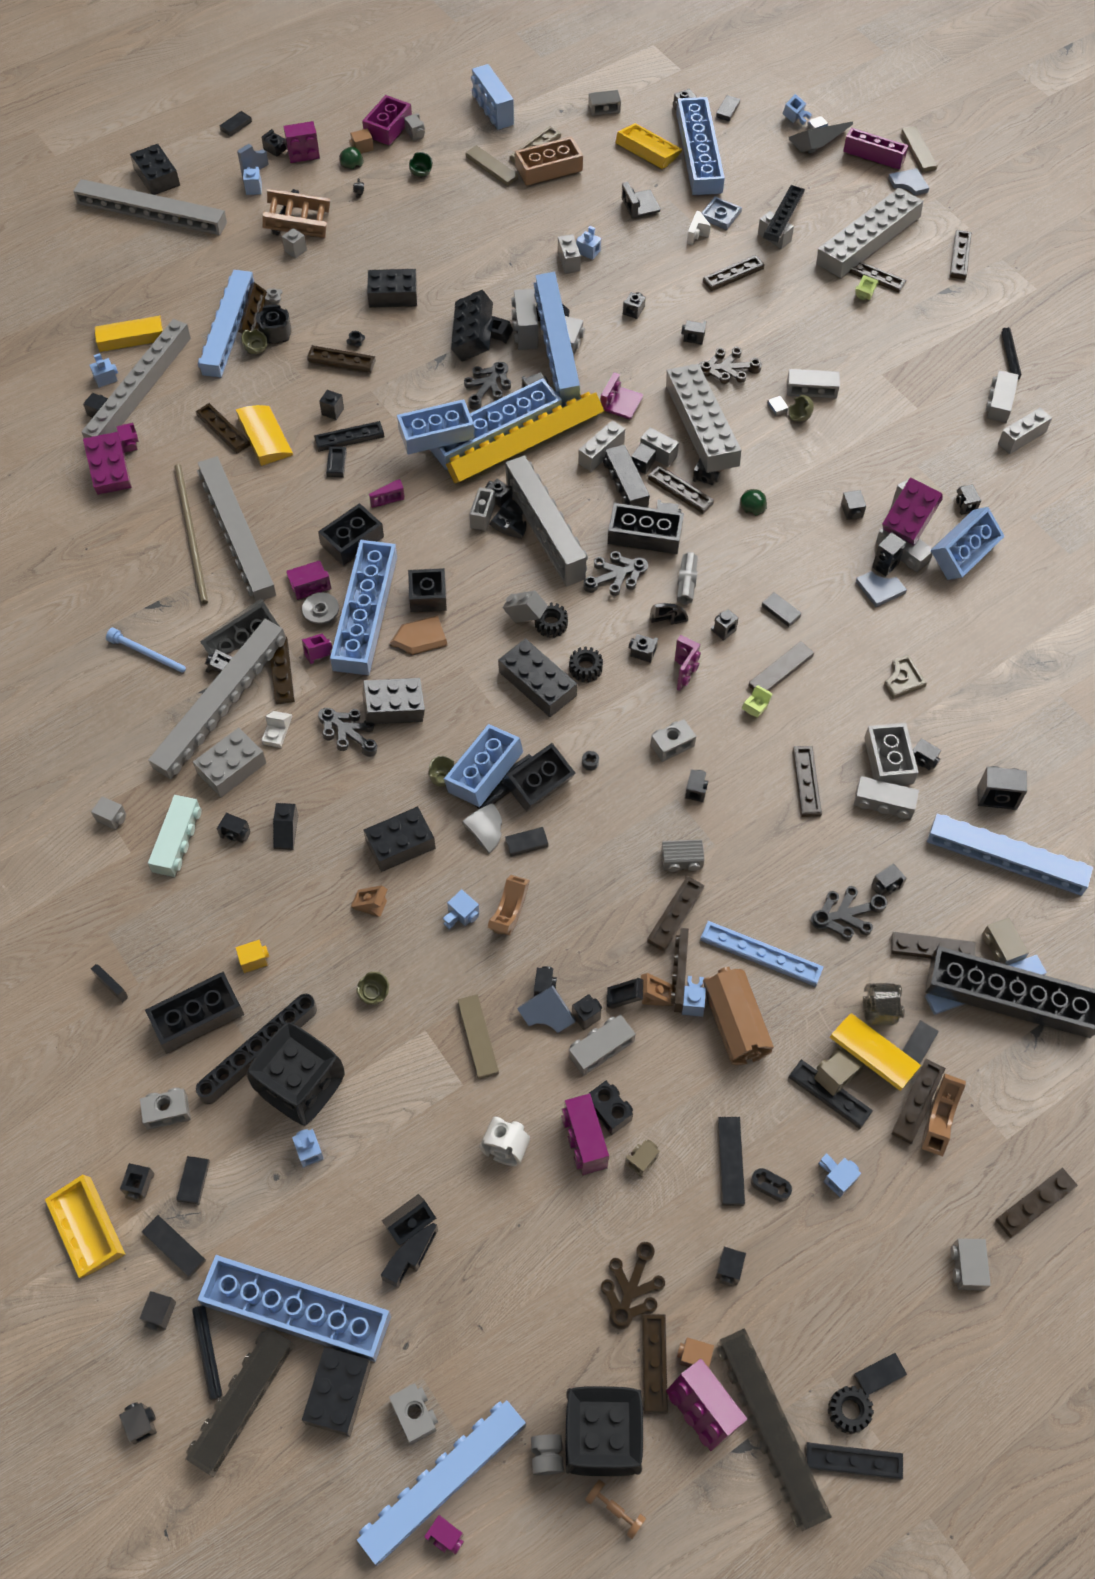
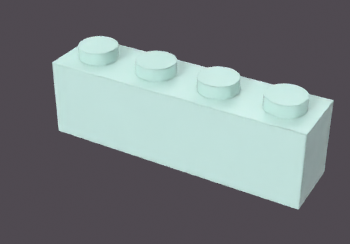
M174 795L148 861V865L153 873L175 877L177 870L181 869L183 854L187 852L189 847V838L195 832V822L201 816L202 809L197 799Z

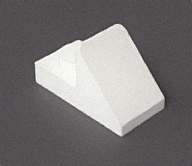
M696 211L688 230L687 244L693 245L695 239L699 238V235L709 237L711 226L700 211Z
M273 711L266 715L267 727L262 738L263 745L282 747L292 714Z

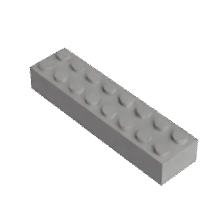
M898 188L820 246L817 252L816 264L839 278L843 277L852 267H856L860 261H864L919 219L924 201Z
M692 364L668 369L666 373V387L706 472L739 467L742 450L700 365Z
M524 455L505 462L506 485L513 487L514 500L522 509L523 515L566 587L585 580L587 571L586 560H588L587 553L581 549L578 538L573 536L570 525L565 523L562 512L558 511L555 500L550 498L547 487L542 485L539 474L534 472L531 461L528 462Z

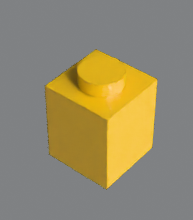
M260 939L235 947L244 973L268 966L266 958L270 956L266 945H261Z

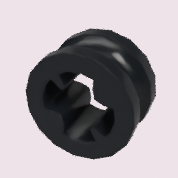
M594 751L585 752L582 756V766L586 770H595L599 766V755ZM587 759L594 760V763L587 762Z

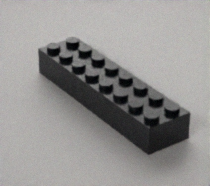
M940 946L936 948L931 956L925 993L1090 1039L1095 1035V989Z

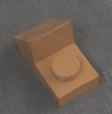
M382 885L359 889L351 908L374 916H381L387 902L385 895L388 889Z
M649 973L641 975V979H643L642 1004L674 1005L670 1004L671 991L675 992L674 985Z

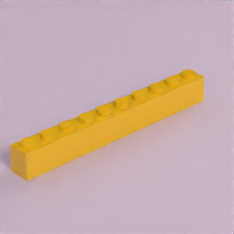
M588 391L580 395L581 399L577 401L575 398L566 402V406L561 407L559 405L553 408L550 414L545 412L538 415V419L535 421L530 419L524 422V426L521 428L516 426L509 429V434L504 435L501 433L495 436V440L490 443L489 440L480 443V448L478 449L472 447L464 451L465 455L461 457L458 454L449 458L451 462L447 463L446 466L453 482L457 483L603 412L604 409L597 393L590 394Z

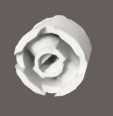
M493 1117L479 1147L486 1156L489 1157L490 1153L494 1155L493 1160L505 1165L516 1166L517 1163L520 1164L530 1142V1136L523 1131L524 1126L521 1123L513 1121L511 1124L499 1117Z

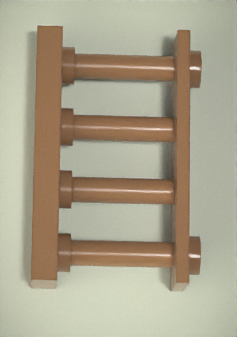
M267 189V203H271L269 212H263V228L284 232L294 228L303 235L326 237L327 222L323 221L324 212L329 213L330 199ZM277 205L286 206L285 215L275 214ZM293 207L302 208L301 218L291 216ZM308 210L318 211L316 220L307 219Z

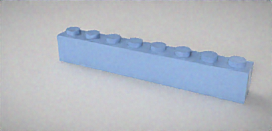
M233 270L232 275L229 276L228 286L224 289V297L220 300V308L216 311V319L212 322L210 334L207 335L206 346H203L202 357L198 360V367L204 376L222 378L239 330L250 285L254 282L252 272Z
M936 815L927 842L1081 896L1088 888L1093 870L1092 866L1084 862L1074 861L1064 855H1057L1048 852L1046 849L1036 848L1028 845L1026 842L1016 841L1005 835H998L985 828L972 826L964 821L960 822L947 815Z
M507 1400L503 1404L501 1401L498 1402L490 1410L491 1415L485 1421L483 1418L477 1421L472 1427L473 1432L467 1438L465 1435L461 1436L453 1444L455 1449L449 1454L443 1453L435 1461L436 1466L430 1472L427 1469L422 1472L416 1479L418 1483L411 1490L409 1487L405 1488L397 1496L399 1501L392 1507L387 1505L378 1514L380 1518L373 1525L369 1522L359 1531L360 1537L357 1541L376 1566L387 1558L526 1427V1422Z

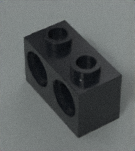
M891 532L878 545L872 568L887 577L899 565L906 542Z
M606 1080L589 1092L598 1119L611 1135L632 1121L633 1108L627 1101H623L620 1098V1092L614 1084L610 1085ZM600 1095H607L610 1099L604 1102L598 1097ZM619 1111L623 1114V1117L619 1119L614 1118L612 1113Z

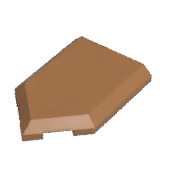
M437 615L402 624L389 643L390 646L403 649L411 655L448 646Z

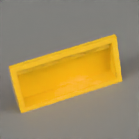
M636 123L617 132L616 144L661 169L670 165L682 152V148Z
M160 315L95 326L96 343L99 352L154 343L163 332Z
M255 405L236 409L238 420L261 466L293 456V452L270 406Z
M852 1013L845 1018L829 1037L900 1091L921 1067L918 1062Z
M82 1174L45 1199L79 1278L88 1276L126 1255L91 1177Z

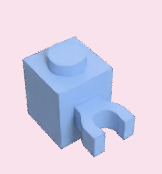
M796 94L785 104L783 115L792 123L799 119L800 123L805 125L807 120L803 117L810 119L812 116L810 112L804 111L806 103Z
M247 167V169H244L243 174L246 195L262 194L259 167H256V169Z
M589 226L588 232L585 231L579 236L576 244L580 255L593 260L601 251V238L595 236V228Z
M100 353L94 355L96 363L90 364V368L98 387L117 382L116 374H118L115 364H111L109 358L102 360Z
M461 889L447 902L450 913L443 917L445 921L443 924L450 930L458 920L464 926L470 922L473 923L480 913L479 904Z
M688 976L687 986L684 989L682 1015L703 1017L706 988L702 987L704 977H699V983L693 984L691 981L692 976Z
M313 1129L301 1130L296 1136L292 1137L303 1167L324 1159Z
M826 1153L818 1163L824 1170L829 1172L824 1183L839 1197L861 1175L858 1166L846 1158L837 1165Z

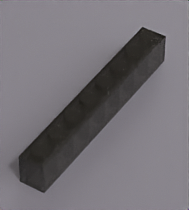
M745 1328L720 1339L717 1343L719 1347L716 1348L718 1356L728 1366L729 1370H726L731 1384L735 1383L739 1391L737 1398L742 1407L746 1406L750 1415L747 1417L749 1425L753 1431H757L760 1440H758L759 1447L764 1455L767 1454L771 1462L768 1464L773 1477L779 1479L782 1488H779L781 1496L785 1503L789 1502L793 1510L790 1514L797 1528L800 1527L803 1532L832 1518Z

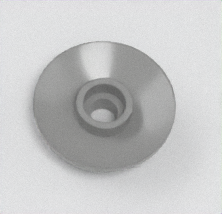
M315 593L309 596L302 605L304 617L316 624H323L333 620L339 611L338 601L328 593Z

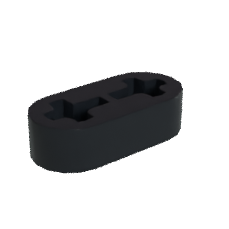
M764 1168L754 1171L751 1184L755 1189L777 1201H786L790 1197L792 1186L786 1179ZM762 1174L765 1176L766 1182L759 1184L757 1177H760ZM781 1185L785 1187L784 1191L787 1192L782 1195L778 1194V1189L776 1188H780Z

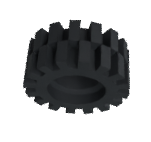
M550 602V606H547L541 618L535 620L537 632H541L542 636L547 634V638H550V635H553V638H555L556 634L561 636L562 632L565 633L568 626L567 611L564 610L563 606L559 608L558 603L553 606V602ZM548 617H555L558 619V622L547 623L544 620Z
M587 646L584 647V650L581 647L578 648V652L574 650L573 655L571 654L569 659L571 676L573 678L576 676L577 681L581 678L584 683L585 679L591 682V678L595 681L597 676L600 677L603 659L599 651L595 650L593 652L592 647H590V650H587ZM589 661L593 663V666L583 668L579 666V663Z
M845 1386L833 1394L828 1404L830 1405L828 1414L831 1415V1422L834 1421L835 1427L842 1429L844 1433L854 1434L855 1432L862 1431L872 1421L871 1417L874 1414V1410H872L873 1403L868 1399L870 1396L868 1394L865 1395L863 1393L864 1390L861 1388L856 1389V1386ZM852 1400L859 1406L860 1412L856 1419H849L844 1416L842 1404L845 1401Z

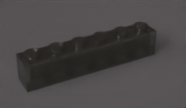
M270 1328L259 1334L255 1341V1349L252 1353L249 1352L245 1356L240 1373L232 1377L228 1384V1392L225 1396H221L214 1407L216 1411L211 1419L207 1418L200 1429L202 1433L198 1440H194L186 1451V1454H188L186 1460L212 1477L215 1476L294 1347L291 1341Z

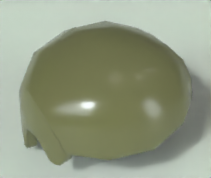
M257 329L252 331L245 330L242 334V345L248 353L260 354L267 348V337Z
M800 395L794 398L795 403L789 406V416L791 420L797 422L807 421L814 409L811 398L806 395Z
M437 756L431 760L428 775L433 784L439 787H446L444 778L454 767V760L447 756Z
M368 972L357 984V994L360 1000L367 1005L381 1003L389 993V982L386 976L380 972Z

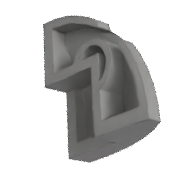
M493 803L489 804L463 820V825L476 837V842L490 854L498 845L502 835L500 832L502 819Z

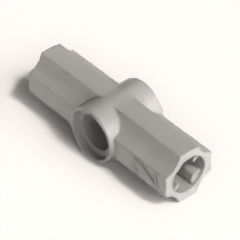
M693 552L683 554L681 569L679 570L677 601L683 605L692 603L694 587H696L698 556Z

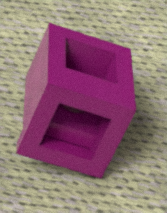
M134 423L116 426L124 453L138 450L136 443L139 440Z
M323 633L302 639L303 653L310 664H313L315 659L331 655L332 643L329 639H326Z
M440 1515L437 1516L424 1536L429 1542L433 1537L435 1539L433 1545L445 1553L448 1549L455 1555L464 1543L461 1539L464 1534Z

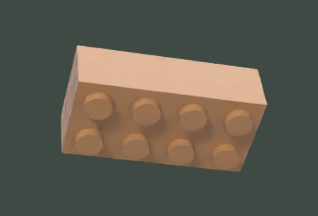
M571 136L515 151V167L527 186L583 171V154Z

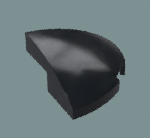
M509 497L490 521L489 525L509 536L522 538L525 534L527 523L526 521L523 523V511L520 506Z
M672 603L655 604L650 610L649 618L651 623L669 619L670 624L674 625L688 621L686 610Z

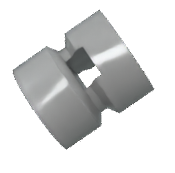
M549 1434L531 1437V1450L535 1454V1457L532 1459L533 1475L563 1473V1457L559 1455V1452L562 1451L561 1435Z

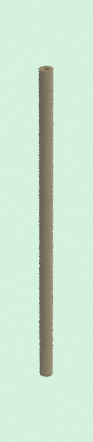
M176 464L174 466L198 591L201 604L204 605L208 603L196 537L182 467L180 464Z

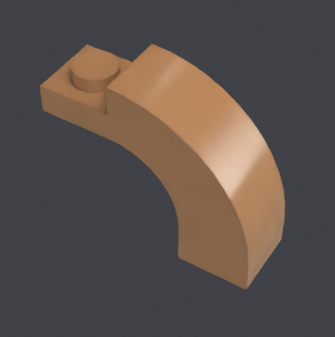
M510 875L506 879L500 904L496 913L489 920L487 928H490V930L497 934L511 935L521 913L530 880Z
M944 1074L930 1108L921 1149L943 1157L950 1140L955 1111L966 1086L965 1080Z

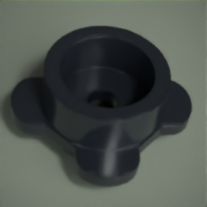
M359 178L357 183L354 182L353 192L356 193V198L358 195H363L364 183L360 182Z
M352 331L349 333V339L346 342L348 345L352 344L353 346L360 347L362 341L365 340V335L359 331Z

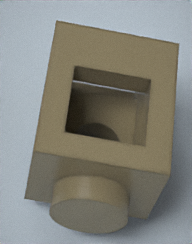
M645 1140L642 1145H636L631 1152L632 1157L628 1154L625 1164L639 1176L643 1177L658 1158L660 1151L654 1142Z

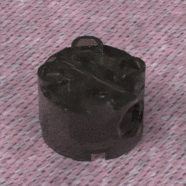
M894 983L866 984L864 992H867V996H863V1012L865 1020L869 1021L868 1025H897L899 1018H904L905 1009L901 1005L900 999L902 996L901 985Z

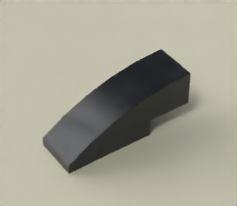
M432 1223L423 1228L397 1250L381 1273L383 1281L399 1288L409 1268L418 1271L438 1232L437 1224Z

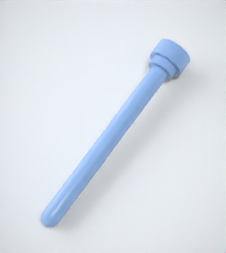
M112 627L106 634L108 642L113 644L121 643L181 673L186 670L184 665L124 637L118 629Z

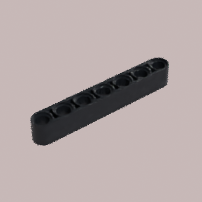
M306 993L298 996L202 1078L196 1085V1093L204 1104L214 1103L247 1075L251 1063L271 1039L269 1035L285 1025L288 1018L294 1017L295 1020L291 1023L300 1028L313 1018L317 1012L313 996ZM304 1004H311L309 1008L302 1009ZM255 1046H262L259 1051H253ZM239 1060H246L243 1065H236ZM229 1074L227 1079L219 1080L221 1075ZM212 1088L208 1095H203L205 1089Z

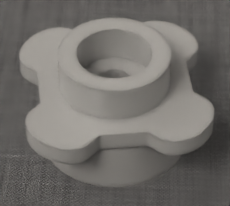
M267 289L265 299L271 304H277L281 301V294L283 292L281 289Z

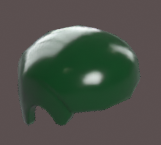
M355 147L345 148L339 155L340 164L345 168L354 169L356 165L360 167L363 165L362 154Z
M424 152L414 153L413 158L409 161L410 172L420 178L429 175L433 165L432 158Z
M758 489L746 490L740 497V506L745 513L752 512L755 516H758L767 509V499L765 494Z

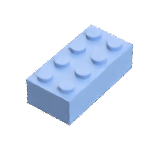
M489 64L473 68L471 76L473 89H471L472 96L476 98L479 106L483 108L485 115H488L491 123L495 125L497 130L514 125L513 98Z
M464 399L397 415L398 429L408 455L475 439L474 423Z
M989 507L972 510L930 551L947 580L962 578L1005 536Z
M488 724L444 778L448 793L480 807L522 755L523 748L520 738Z

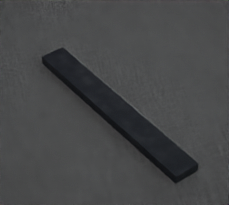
M790 185L764 232V239L779 242L804 195L805 189Z

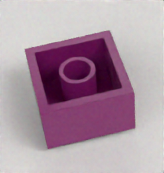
M313 121L283 126L290 163L320 159L317 133Z

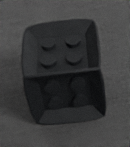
M289 1022L283 1025L271 1037L255 1057L247 1071L250 1085L265 1101L293 1121L304 1126L311 1122L338 1089L345 1075L341 1059L329 1047L302 1028Z
M584 1386L567 1389L566 1473L581 1476L609 1477L640 1475L643 1469L641 1465L643 1458V1405L641 1390L615 1386Z

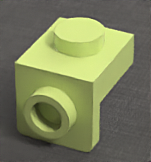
M863 275L859 285L855 288V295L862 300H870L878 285V280Z
M757 685L741 709L758 718L767 709L773 694Z

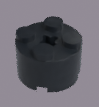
M272 304L264 306L260 313L258 311L256 314L258 330L267 337V344L289 340L292 328L287 309L284 310L280 305Z

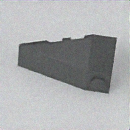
M853 121L806 130L790 136L789 141L801 152L808 151V154L817 152V148L823 147L851 127Z
M261 598L200 642L208 654L213 655L216 649L223 653H228L240 649L264 619L277 626L279 624Z

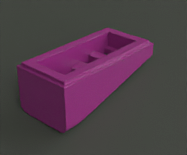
M395 480L370 493L371 508L404 500V488L401 480Z

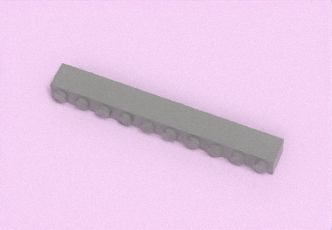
M81 179L73 190L77 204L216 235H221L227 224L225 210L84 179Z
M172 319L82 430L83 438L117 432L116 426H120L126 421L191 339L186 323Z
M218 456L198 462V477L200 480H204L202 483L204 491L210 494L207 495L210 505L215 506L213 511L215 517L220 518L218 523L221 530L226 532L224 537L227 544L231 543L229 548L232 556L237 557L235 560L237 568L243 571L241 573L242 580L249 585L246 586L249 596H253L255 602L261 598L265 600L277 596L272 579Z
M267 619L263 620L148 759L154 770L169 779H172L174 775L180 772L186 760L192 757L195 749L204 742L205 737L210 731L215 729L218 721L228 713L231 705L238 701L244 689L250 686L253 678L262 671L263 666L273 658L276 650L285 643L286 636L283 628Z

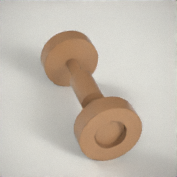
M599 1479L585 1501L591 1505L596 1497H598L607 1505L606 1508L619 1519L622 1517L631 1525L626 1535L633 1539L646 1520V1517L640 1513L634 1522L624 1513L625 1510L612 1499L609 1501L600 1493L605 1483Z

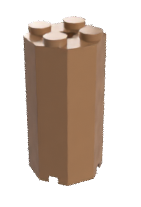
M724 967L718 970V974L705 978L703 980V988H706L705 994L731 1064L745 1065L747 1064L746 1060L752 1059L755 1062L771 1054L774 1046L745 971L742 969L731 970L730 967Z

